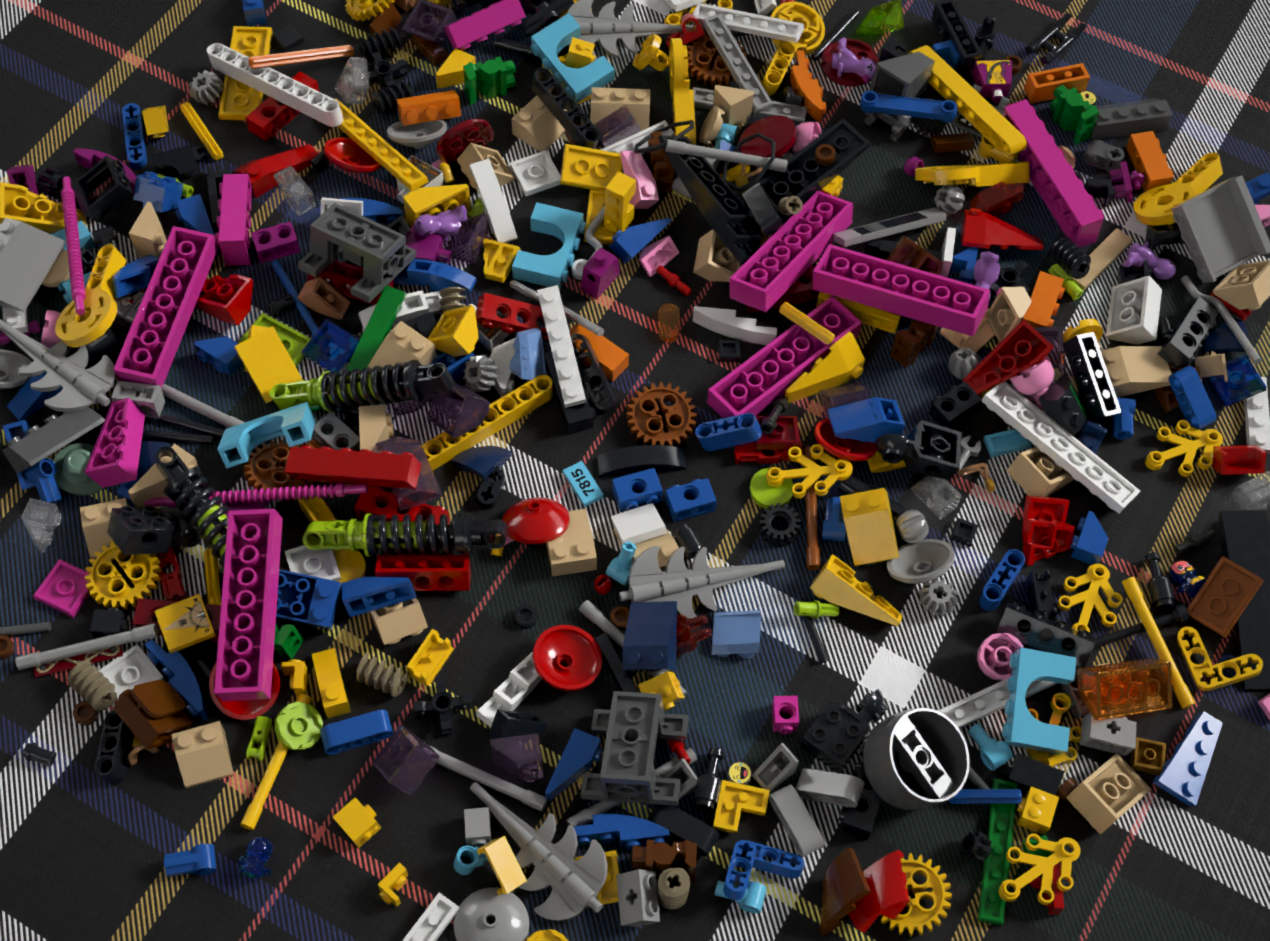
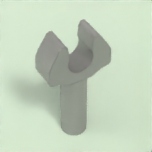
M971 436L961 439L962 452L960 454L959 470L962 469L969 456L977 457L980 453V441L973 448L968 446Z

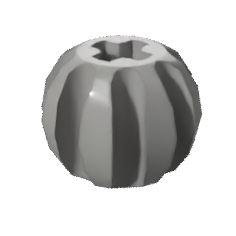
M943 185L941 189L939 188L936 191V197L934 198L936 208L946 214H955L958 210H961L965 201L963 191L956 185Z
M959 348L951 354L948 366L954 376L958 379H964L981 361L978 354L972 349Z
M918 510L906 511L896 520L898 532L907 543L920 542L928 535L929 527L927 521Z

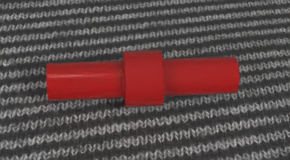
M662 265L656 269V272L665 278L671 287H676L686 296L690 295L692 289L685 285L679 276L675 273H670Z
M668 740V746L671 751L676 753L679 760L685 759L689 764L691 759L684 749L683 741Z

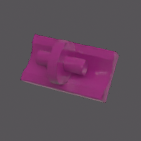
M1126 161L1120 162V168L1110 170L1112 183L1123 182V184L1113 186L1115 188V199L1126 197L1127 202H1133L1132 187L1135 190L1140 189V185L1145 182L1144 175L1134 170L1129 176Z

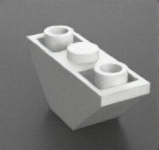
M515 338L494 347L490 356L492 360H495L494 365L498 367L496 375L499 377L494 379L496 385L493 386L501 398L512 392L515 386V374L509 369L510 360L515 355Z

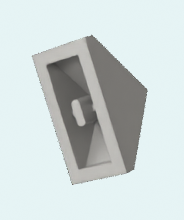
M781 743L752 776L763 789L770 790L769 792H771L795 774L799 761L784 743Z
M681 759L663 777L680 779L679 800L696 790L698 778L685 759Z

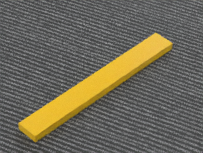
M335 98L339 103L343 116V122L337 126L410 191H414L428 183V178L425 174Z

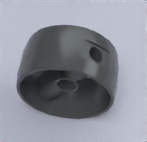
M929 708L908 709L881 721L868 735L863 753L865 773L873 790L889 805L904 810H920L946 802L962 789L969 772V751L960 729L949 717ZM914 725L919 727L929 737L937 752L938 760ZM892 746L900 756L899 760L902 769L912 773L928 798L916 794L902 781L894 764Z

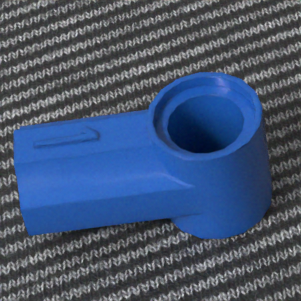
M1117 398L1122 413L1113 417V436L1117 440H1126L1134 435L1133 417L1136 402L1135 399Z
M49 458L42 459L26 470L27 478L36 485L44 506L63 500L54 477L57 468L55 463Z
M832 497L827 499L822 540L845 542L846 527L840 497Z
M200 844L194 846L189 851L165 854L164 868L166 876L174 877L191 873L195 875H208L216 872L215 846L212 844Z

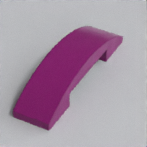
M76 148L73 151L77 163L88 170L106 155L114 160L117 159L109 154L91 149ZM121 162L124 166V173L130 180L132 194H134L136 176L127 165Z

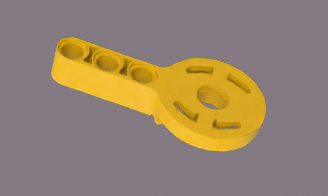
M786 2L780 4L771 15L773 18L803 23L804 30L797 43L771 38L776 45V52L761 82L768 95L776 93L792 58L796 56V51L804 50L805 55H808L820 46L824 38L825 26L821 16L812 7L804 3Z
M671 38L669 47V82L673 101L674 123L693 120L694 128L684 136H687L696 145L693 90H689L690 80L686 79L688 78L687 46L682 44L681 38ZM690 124L674 127L675 136L688 128Z
M1205 154L1177 181L1152 188L1141 194L1133 205L1136 219L1142 224L1152 226L1174 224L1175 221L1171 208L1204 192L1223 174L1219 154Z
M1030 162L922 167L915 169V180L923 181V184L934 182V185L969 183V186L976 187L1029 183Z
M113 244L103 246L97 254L85 288V313L83 315L76 314L75 301L73 300L64 308L57 319L55 326L56 335L69 347L85 346L103 336L116 317L117 304L114 300L113 276L125 266L126 259Z

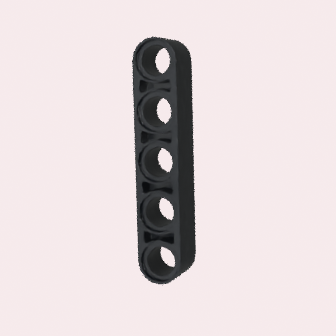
M537 69L531 84L533 91L578 146L596 149L600 139L598 129L548 69Z

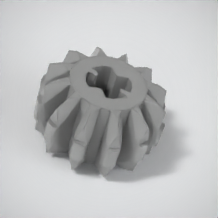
M205 70L202 74L198 72L196 78L192 77L193 82L188 84L190 87L189 92L197 102L208 105L210 101L214 103L216 98H220L219 93L223 92V83L215 73Z
M485 355L470 357V361L465 362L466 369L462 371L465 372L463 380L466 381L467 387L476 392L490 390L491 386L496 385L494 379L499 376L496 375L498 367L494 365L495 360Z
M944 578L940 582L936 579L931 582H925L923 588L919 591V596L921 597L919 605H925L924 612L931 610L932 617L937 612L943 617L946 612L951 613L954 609L953 606L957 605V590L952 589V583L945 584Z

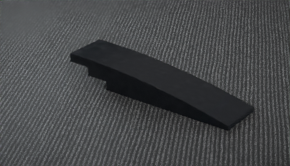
M842 119L787 160L786 172L774 170L762 179L760 183L767 192L782 221L784 222L791 215L785 216L779 212L778 202L780 199L797 196L804 205L817 191H821L870 146V142ZM828 144L834 147L836 155L833 163L821 165L816 161L815 151L818 146ZM743 198V199H742L743 203L749 208L748 204L746 203L745 199ZM754 219L752 224L760 231V226L756 219Z
M660 135L658 139L660 143H664L667 139H673L675 136ZM682 136L677 140L694 145L687 136ZM665 152L685 188L708 223L741 265L744 264L761 247L759 243L763 239V236L752 224L755 219L752 212L705 157Z
M1266 510L1221 511L1218 515L1222 536L1219 538L1222 556L1264 580L1232 628L1237 657L1246 654H1256L1263 662L1262 671L1259 675L1242 681L1243 690H1270V530ZM1248 661L1246 667L1240 668V673L1243 674V669L1247 667L1255 670L1257 663L1252 664L1251 661Z

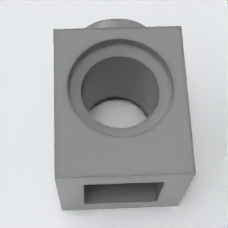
M489 807L464 809L467 846H484L491 841Z

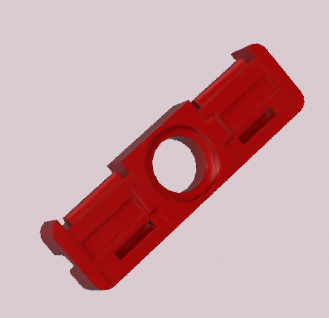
M800 441V449H801V452H802V455H803V451H802V447H803V446H802V441ZM755 442L734 447L735 463L738 465L739 462L758 461V464L780 463V460H791L788 456V450H773L775 453L773 456H766L763 454V450H756Z
M170 547L168 553L156 554V557L160 560L158 565L162 569L159 576L166 600L179 602L187 599L188 595L184 590L178 559L174 554L173 547ZM174 565L175 569L172 573H163L165 566Z

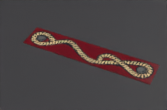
M122 645L44 663L34 667V677L72 669L78 663L85 660L96 663L123 656Z

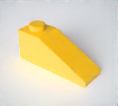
M335 648L313 653L312 659L327 718L350 713Z

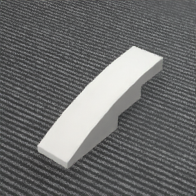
M485 159L470 164V171L477 185V192L483 203L485 215L496 241L507 243L517 240L518 237L490 160Z
M694 306L693 322L711 331L733 339L761 345H768L776 339L777 328L756 326V319L735 317L736 310Z
M533 652L510 672L509 678L477 710L476 716L488 726H492L497 709L514 711L542 680L534 667Z

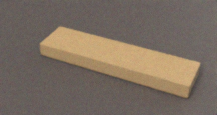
M1116 228L1089 255L1091 263L1087 275L1081 279L1073 278L1072 280L1084 291L1132 244L1133 239Z

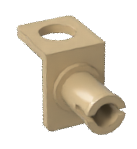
M1211 351V355L1207 352L1204 356L1195 358L1196 367H1199L1201 378L1224 375L1225 382L1228 381L1225 353L1216 354Z

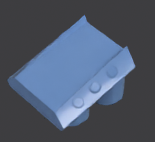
M533 328L517 332L514 341L515 355L510 360L509 369L521 379L532 380L539 375H546L541 330Z
M761 610L714 612L711 655L727 657L730 654H739L741 658L750 659L755 653H759Z

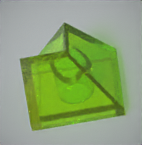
M892 0L872 7L856 33L858 35L886 33L904 28L902 0Z

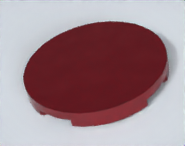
M847 39V49L858 60L864 57L865 59L873 60L876 64L879 63V59L870 45L857 39ZM838 42L830 43L824 49L821 58V68L827 78L836 84L847 87L864 85L863 79L855 73L842 72L841 77L837 78L838 69H832V54L839 53L837 50Z
M768 116L751 124L742 133L739 142L755 133H761L775 141V158H778L785 154L795 143L797 129L794 122L786 116ZM760 137L744 143L739 149L743 154L766 158L771 157V143Z
M483 119L463 121L443 134L437 143L436 152L442 162L447 164L456 163L459 156L470 143L486 147L490 141H493L494 131L490 124Z

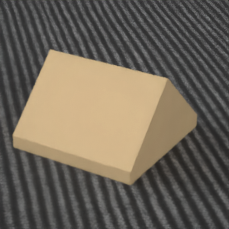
M715 85L713 107L719 106L724 109L725 114H721L723 123L738 127L746 123L747 116L752 114L754 91Z

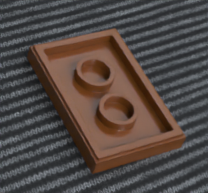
M1222 556L1188 606L1189 616L1226 638L1264 580Z

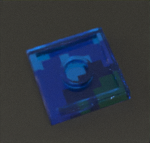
M326 319L301 353L325 370L339 372L355 352L360 340Z
M1247 355L1226 363L1227 382L1224 380V375L1208 377L1226 407L1266 391L1265 383Z

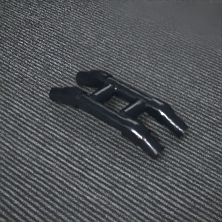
M1066 12L1043 36L1027 46L1025 51L1030 54L1044 47L1050 52L1041 57L1040 61L1043 64L1050 63L1071 43H1074L1087 26L1081 22L1069 36L1065 35L1061 30L1072 17ZM1054 36L1055 38L1060 40L1061 43L1058 46H1055L1048 40H1050Z

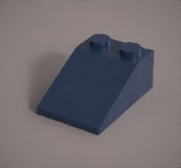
M676 601L631 602L623 642V670L631 673L676 672Z

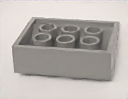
M4 218L0 224V306L25 312L66 242L21 221Z

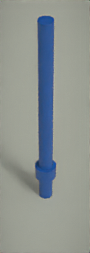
M274 260L271 265L288 294L293 296L298 311L312 332L314 342L321 347L326 356L330 355L331 348L326 341V335L323 330L318 328L305 304L297 299L299 294L280 262ZM319 335L323 337L321 341L316 339Z

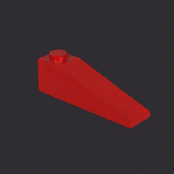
M308 144L249 161L232 171V173L249 175L252 186L251 194L256 199L311 165L310 160L319 153Z
M234 274L230 275L229 278H221L220 275H216L212 279H206L195 308L223 322L238 326L251 309L252 278Z

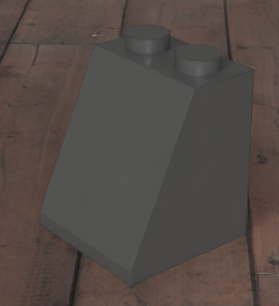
M921 52L881 61L876 65L869 91H874L877 94L917 98L926 90L935 61Z

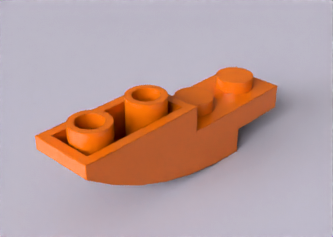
M804 50L796 51L795 66L791 67V85L796 95L805 97L803 106L808 107L807 113L817 122H822L823 114H826V103L822 102L823 88L819 87L818 79H812V73L808 72L809 58L805 57Z

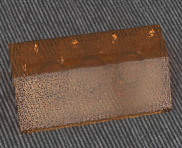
M1148 658L1077 669L1078 693L1095 720L1172 708L1170 661Z

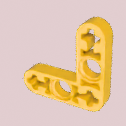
M1184 627L1178 632L1177 642L1196 686L1201 691H1212L1256 677L1262 671V659L1256 654H1246L1212 665L1196 629ZM1184 634H1188L1189 637L1193 636L1192 649H1190L1187 640H1182L1184 639ZM1191 655H1202L1204 658L1203 663L1194 664L1190 660ZM1248 661H1251L1252 664L1257 663L1255 670L1247 667L1243 669V674H1240V668L1246 667ZM1226 667L1233 668L1236 675L1232 678H1226L1222 674V670ZM1215 671H1217L1218 678H1212L1210 684L1207 685L1206 682H1201L1203 675H1206L1207 678L1215 677Z

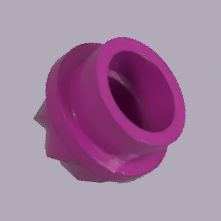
M918 157L907 159L903 166L904 171L907 175L915 177V169L924 167L923 160L918 159Z

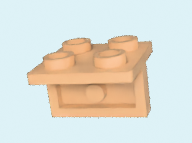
M989 308L983 316L974 336L942 328L940 334L958 348H970L977 353L995 336L990 324L987 322Z

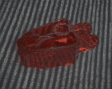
M999 182L978 193L969 203L971 206L969 210L971 208L981 209L982 212H986L994 217L1009 213L1013 209V204L1023 199L1025 187L1021 182L1008 186L1005 182Z
M681 614L677 616L676 654L694 651L697 647V641L712 635L710 628L692 631V629L708 622L706 615L689 620Z

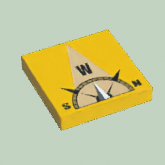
M200 594L155 611L170 654L216 636Z

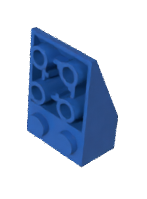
M874 397L827 410L834 436L841 439L848 438L861 442L875 443L876 439L882 435H901L905 427L896 400Z
M279 569L276 617L332 631L342 584L334 580Z

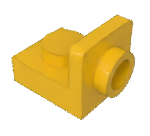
M297 659L281 662V669L284 675H291L290 688L294 689L296 696L298 697L300 693L307 695L308 669L305 662Z
M400 862L378 883L381 892L379 896L388 905L393 903L396 907L401 902L393 891L395 889L397 891L400 890L407 882L406 878L408 877L407 869Z

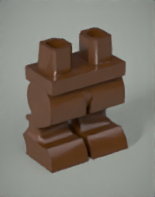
M662 132L650 133L648 147L661 144L658 138L662 135ZM663 147L655 151H649L647 153V164L656 181L658 194L673 192L672 184L675 178V169Z
M913 319L909 332L901 330L896 333L890 356L906 368L909 365H914L919 352L923 351L926 345L930 346L933 343L939 326Z
M686 839L682 842H674L672 847L664 842L654 844V840H647V846H633L632 870L655 871L656 876L659 877L664 870L683 865L690 880L695 882L697 843H692Z

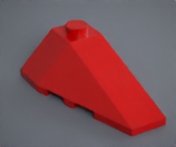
M971 208L964 212L960 232L963 246L990 249V245H997L1001 249H1008L1011 245H1015L1016 248L1023 250H1043L1044 248L1041 239L986 212H982L981 209Z
M1023 319L962 381L966 382L977 395H980L1038 364L1054 346Z

